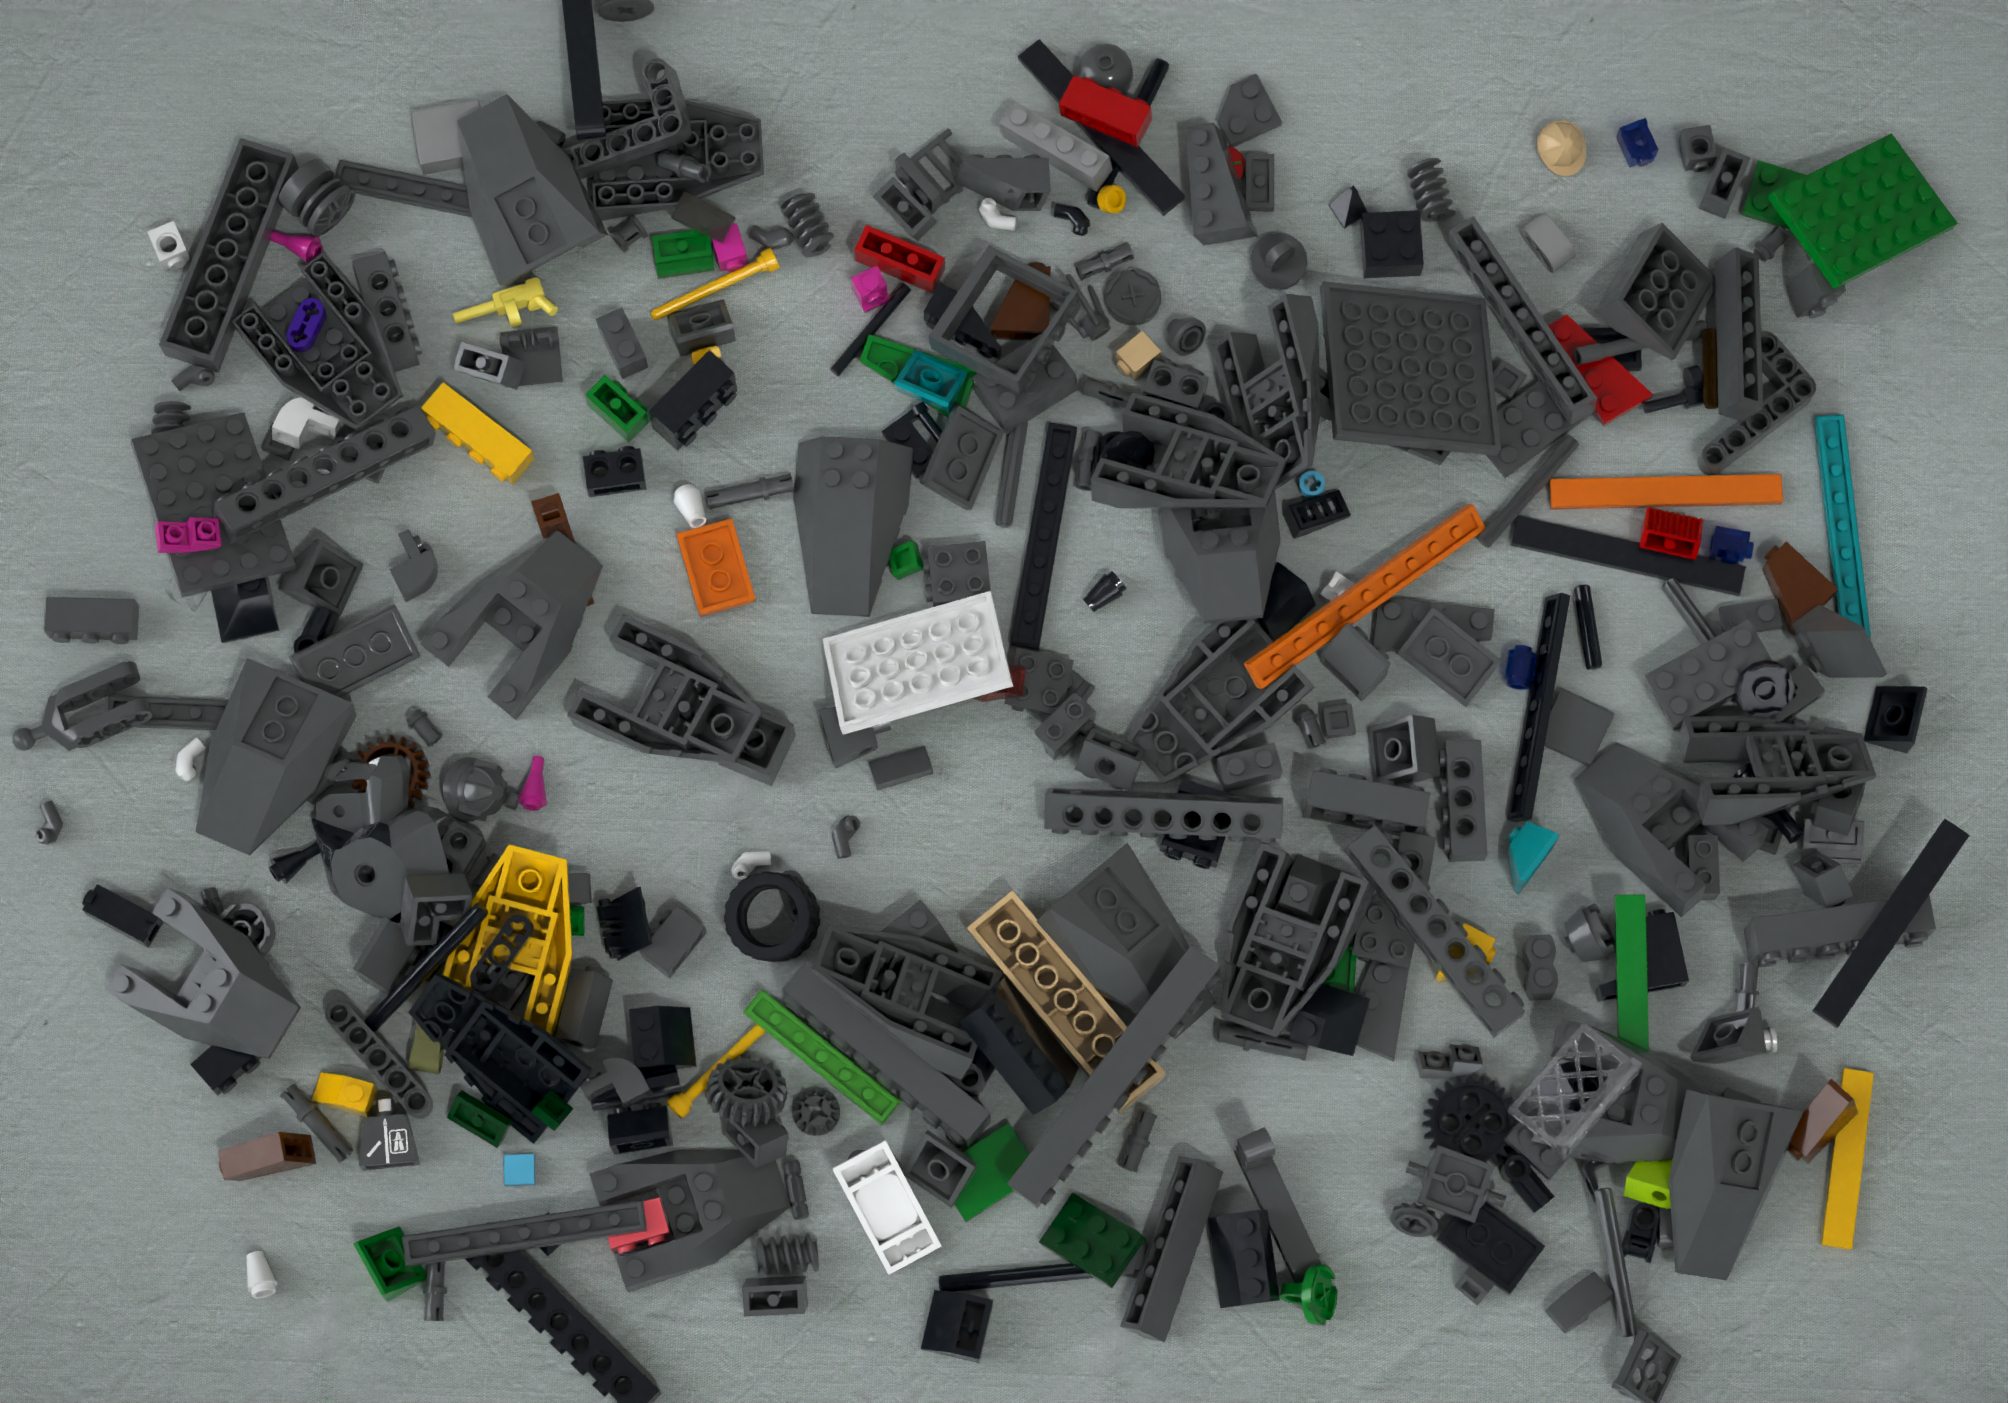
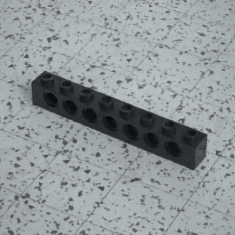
M519 1251L502 1253L504 1261L498 1267L489 1266L488 1260L491 1255L465 1259L476 1271L482 1267L489 1274L485 1280L497 1292L503 1288L510 1295L507 1301L519 1313L524 1309L531 1316L528 1322L540 1334L545 1330L553 1338L549 1343L561 1355L567 1351L574 1358L570 1364L582 1376L588 1372L596 1380L592 1385L604 1397L610 1394L617 1403H653L662 1394ZM517 1273L523 1274L525 1276L523 1286L520 1288L510 1287V1278ZM542 1294L546 1296L547 1301L543 1308L533 1309L531 1307V1300L535 1295ZM559 1315L566 1316L568 1319L567 1326L563 1330H554L552 1328L553 1319ZM585 1336L589 1339L588 1348L582 1352L574 1350L573 1343L575 1339ZM606 1357L610 1359L611 1366L608 1371L604 1373L595 1371V1362L599 1358ZM624 1378L630 1379L632 1381V1389L626 1394L618 1393L616 1391L618 1381Z

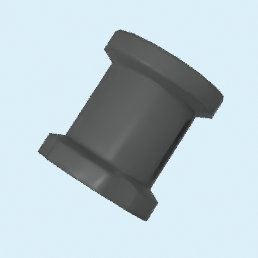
M634 215L629 217V222L621 228L610 231L612 239L624 253L641 237L645 239L648 236L644 226Z

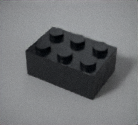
M709 350L649 410L653 429L677 451L683 445L685 447L689 446L696 438V432L703 425L705 427L710 425L717 416L716 412L723 405L725 407L728 406L736 398L737 385L735 373Z

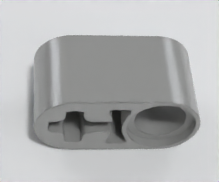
M1546 213L1520 230L1524 241L1549 272L1553 273L1576 257L1575 249L1570 241Z

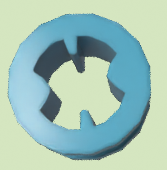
M1312 470L1307 471L1300 478L1299 492L1307 499L1321 496L1324 491L1325 480L1321 473ZM1308 479H1314V483L1319 484L1320 487L1316 486L1315 491H1310L1309 486H1304V483L1308 484Z

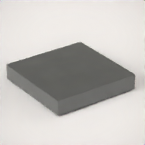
M1561 689L1550 712L1545 747L1589 767L1615 713Z

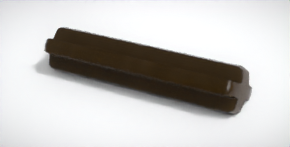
M1711 328L1702 331L1703 403L1706 409H1717L1716 329Z

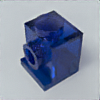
M1646 118L1619 127L1616 139L1629 167L1637 164L1639 167L1650 164L1656 158L1659 150L1648 128ZM1642 140L1643 145H1638L1636 142Z
M1716 526L1711 536L1708 558L1715 559L1718 557L1721 558V561L1733 564L1739 561L1743 562L1745 558L1751 559L1754 542L1749 541L1751 532Z

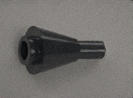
M315 842L302 851L299 850L270 859L272 865L269 867V870L277 882L282 880L287 884L308 860L320 854L318 843Z

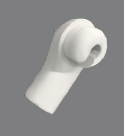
M771 851L744 852L732 866L731 872L734 878L741 881L746 879L756 866H771Z

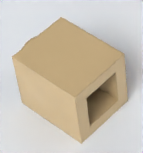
M1141 331L1116 351L1115 361L1117 363L1115 365L1123 376L1127 377L1129 375L1133 381H1136L1151 368L1154 360L1160 361L1161 350Z

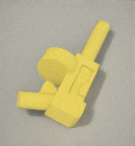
M534 277L525 280L526 284H520L492 293V301L452 314L455 323L458 324L497 311L499 316L507 314L511 328L523 325L519 309L528 307L529 311H534L542 308L547 314L554 316L558 311V307L545 297L540 279Z

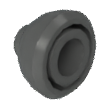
M1192 317L1173 319L1167 327L1169 343L1172 349L1181 356H1187L1195 352L1202 345L1206 334L1204 323Z

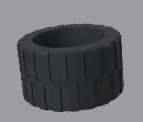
M764 871L759 874L754 873L749 875L748 878L741 880L736 888L731 891L730 897L726 901L724 922L727 935L730 936L733 945L741 950L740 952L746 956H751L753 959L768 962L789 961V959L796 958L803 951L807 950L818 934L817 931L821 919L819 917L820 908L816 902V897L805 883L800 882L798 878L770 871ZM768 889H779L789 894L794 899L798 910V921L793 934L785 942L777 945H766L757 941L750 933L747 924V913L752 900L760 892Z

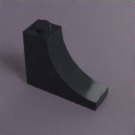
M1665 909L1650 911L1647 913L1648 916H1646L1648 993L1684 987L1689 982L1675 914L1674 912L1666 913ZM1616 979L1600 984L1595 991L1598 1002L1616 999Z

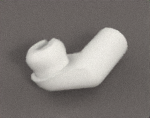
M991 198L982 200L979 208L980 215L990 228L1015 231L1017 217L1001 215L996 207L995 200Z
M197 737L177 755L175 771L184 781H190L196 776L197 771L192 767L193 759L206 748Z

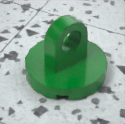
M1314 1264L1305 1273L1303 1283H1283L1279 1297L1288 1303L1302 1305L1303 1313L1308 1323L1325 1325L1326 1320H1331L1337 1305L1338 1292L1336 1286H1332L1331 1280L1335 1279V1274L1325 1264Z

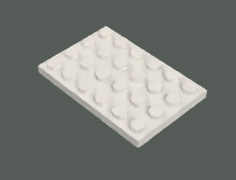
M991 591L823 639L839 726L843 735L1013 687Z

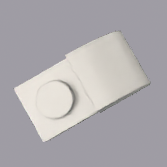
M302 397L295 398L287 402L279 411L272 426V440L298 450L308 431L334 440L340 431V420L323 410L318 411L317 406Z

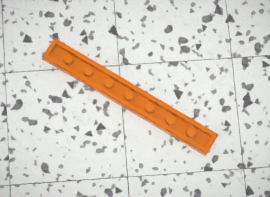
M1781 474L1550 479L1549 481L1550 510L1782 505L1783 503Z

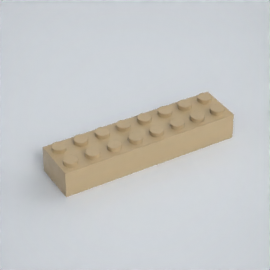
M1012 890L967 927L968 933L1001 973L1007 976L1050 1032L1086 1075L1090 1077L1128 1027L1081 971L1037 923V918ZM1151 1060L1145 1068L1148 1074L1139 1086L1135 1084L1131 1086L1127 1091L1130 1097L1120 1110L1115 1108L1120 1115L1166 1077V1072L1157 1062Z

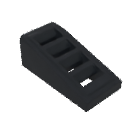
M1340 490L1289 505L1283 516L1295 539L1349 518L1351 514ZM1332 501L1337 512L1336 514H1333L1328 502ZM1321 505L1326 517H1322L1318 506ZM1308 510H1310L1313 516V521H1311L1307 513Z

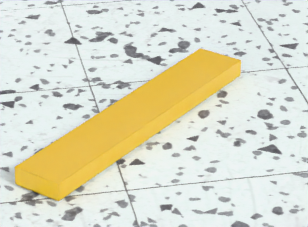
M1848 1068L1842 1070L1840 1087L1854 1099L1858 1114L1834 1137L1821 1246L1852 1250L1874 1077L1872 1072Z

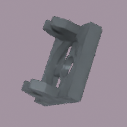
M1640 1329L1635 1335L1632 1347L1617 1379L1614 1380L1611 1387L1618 1390L1620 1394L1641 1403H1660L1681 1355L1648 1331ZM1648 1348L1654 1351L1651 1358L1646 1360L1641 1358L1645 1349ZM1651 1363H1654V1374L1647 1378V1369ZM1636 1367L1640 1369L1641 1376L1637 1388L1632 1378ZM1649 1383H1654L1653 1386L1647 1390Z

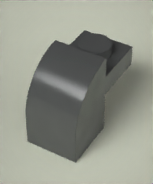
M409 529L398 535L410 560L390 569L405 602L429 590L434 584L438 573V564L433 550L426 551L419 536L412 537Z
M608 1058L601 1061L606 1072L603 1074L600 1071L593 1073L585 1078L586 1083L580 1085L585 1097L589 1101L615 1088L626 1108L653 1094L641 1071L632 1062L622 1058Z

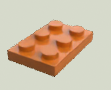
M732 518L676 534L700 617L756 602Z

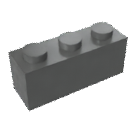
M47 597L44 631L52 641L58 643H68L70 639H82V642L91 644L99 643V640H111L115 644H127L129 640H137L139 605L135 599Z

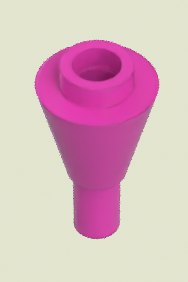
M275 230L270 237L272 242L286 246L288 250L307 264L323 251L319 237L289 236Z
M533 756L531 772L518 798V802L523 805V808L530 811H538L541 807L547 805L542 775L544 758L541 756Z

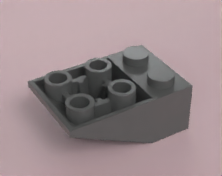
M979 154L969 155L967 158H963L955 176V182L986 198L995 200L996 203L1012 211H1041L1051 191L1049 158H1040L1038 155H1028L1024 158H1012L1010 155H998L995 158H984L983 155Z

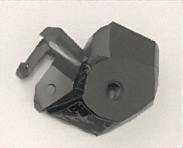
M385 754L371 762H350L348 758L332 762L326 767L324 777L332 780L365 779L368 784L365 793L328 794L315 805L316 817L312 819V824L329 888L340 901L352 908L380 919L385 917L394 923H400L405 877L449 874L436 821L450 814L429 806L408 809L410 768L401 755Z

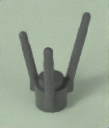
M1067 274L1066 278L1070 286L1078 291L1079 300L1087 312V315L1082 319L1083 326L1071 318L1068 323L1079 331L1083 339L1089 336L1092 341H1095L1111 329L1108 325L1110 321L1104 314L1093 286H1088V291L1096 311L1092 310L1071 274ZM1050 302V306L1058 312L1060 307L1055 302Z

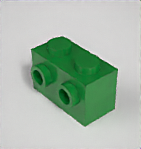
M604 375L585 394L587 405L627 442H630L649 423L648 410L638 399H631L626 394V389L618 381H612Z

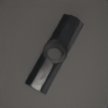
M676 1066L642 1073L653 1094L635 1104H640L645 1100L680 1093L681 1086ZM615 1088L590 1100L593 1112L624 1105Z

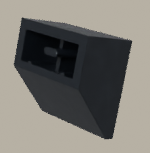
M934 1290L921 1350L980 1363L993 1308V1300L966 1293Z

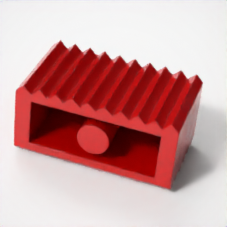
M1648 507L1641 527L1638 548L1696 560L1701 544L1704 520L1697 517L1693 518L1690 515L1669 513L1668 510L1663 511L1662 509Z

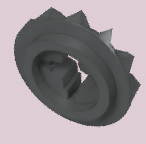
M815 1087L803 1091L795 1099L792 1115L796 1126L802 1132L812 1136L827 1134L837 1125L840 1118V1106L837 1099L828 1090ZM822 1100L821 1111L827 1118L816 1116L810 1123L811 1112L805 1105L816 1107Z
M1402 1202L1400 1206H1394L1390 1217L1391 1223L1396 1229L1414 1237H1425L1434 1234L1439 1224L1435 1211L1427 1210L1426 1205L1418 1206L1415 1202L1412 1205Z

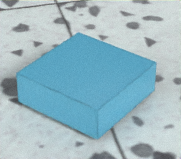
M504 1155V1185H535V1155Z

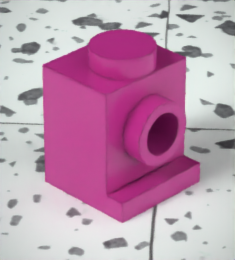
M877 266L851 277L852 290L864 313L885 304L890 299L887 292V284Z

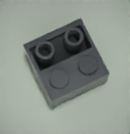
M1347 623L1321 654L1320 662L1362 702L1386 678L1390 666L1389 656L1379 646L1374 648L1367 641L1368 636L1358 626L1353 627Z

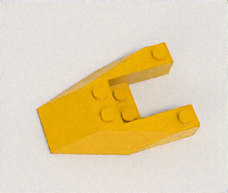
M509 844L471 901L470 909L476 903H480L488 910V915L448 956L443 975L476 990L470 982V974L507 920L515 915L529 918L533 923V934L509 969L535 975L524 1019L543 1028L555 1037L573 955L567 859ZM523 921L520 924L513 923L512 927L515 929V932L511 938H508L505 934L502 939L511 942L516 948L519 943L513 940L518 934L525 935L526 930L523 928L525 923ZM503 944L498 945L494 950L495 959L498 962L507 961L510 957L509 948Z

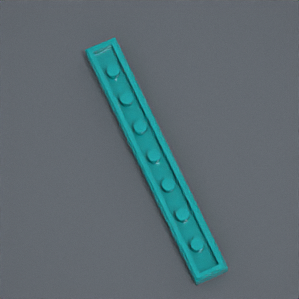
M1844 414L1815 416L1814 426L1833 584L1838 588L1835 593L1837 614L1864 627L1870 638L1871 632Z

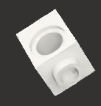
M174 221L147 231L164 271L179 269L187 261L191 260ZM167 245H177L174 251L164 252Z

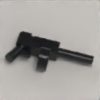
M1694 365L1684 368L1683 379L1686 388L1681 393L1643 402L1642 406L1645 414L1683 404L1686 409L1704 405L1703 374L1700 367Z

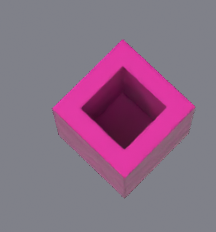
M737 223L709 231L721 272L725 270L733 272L748 264L747 254Z

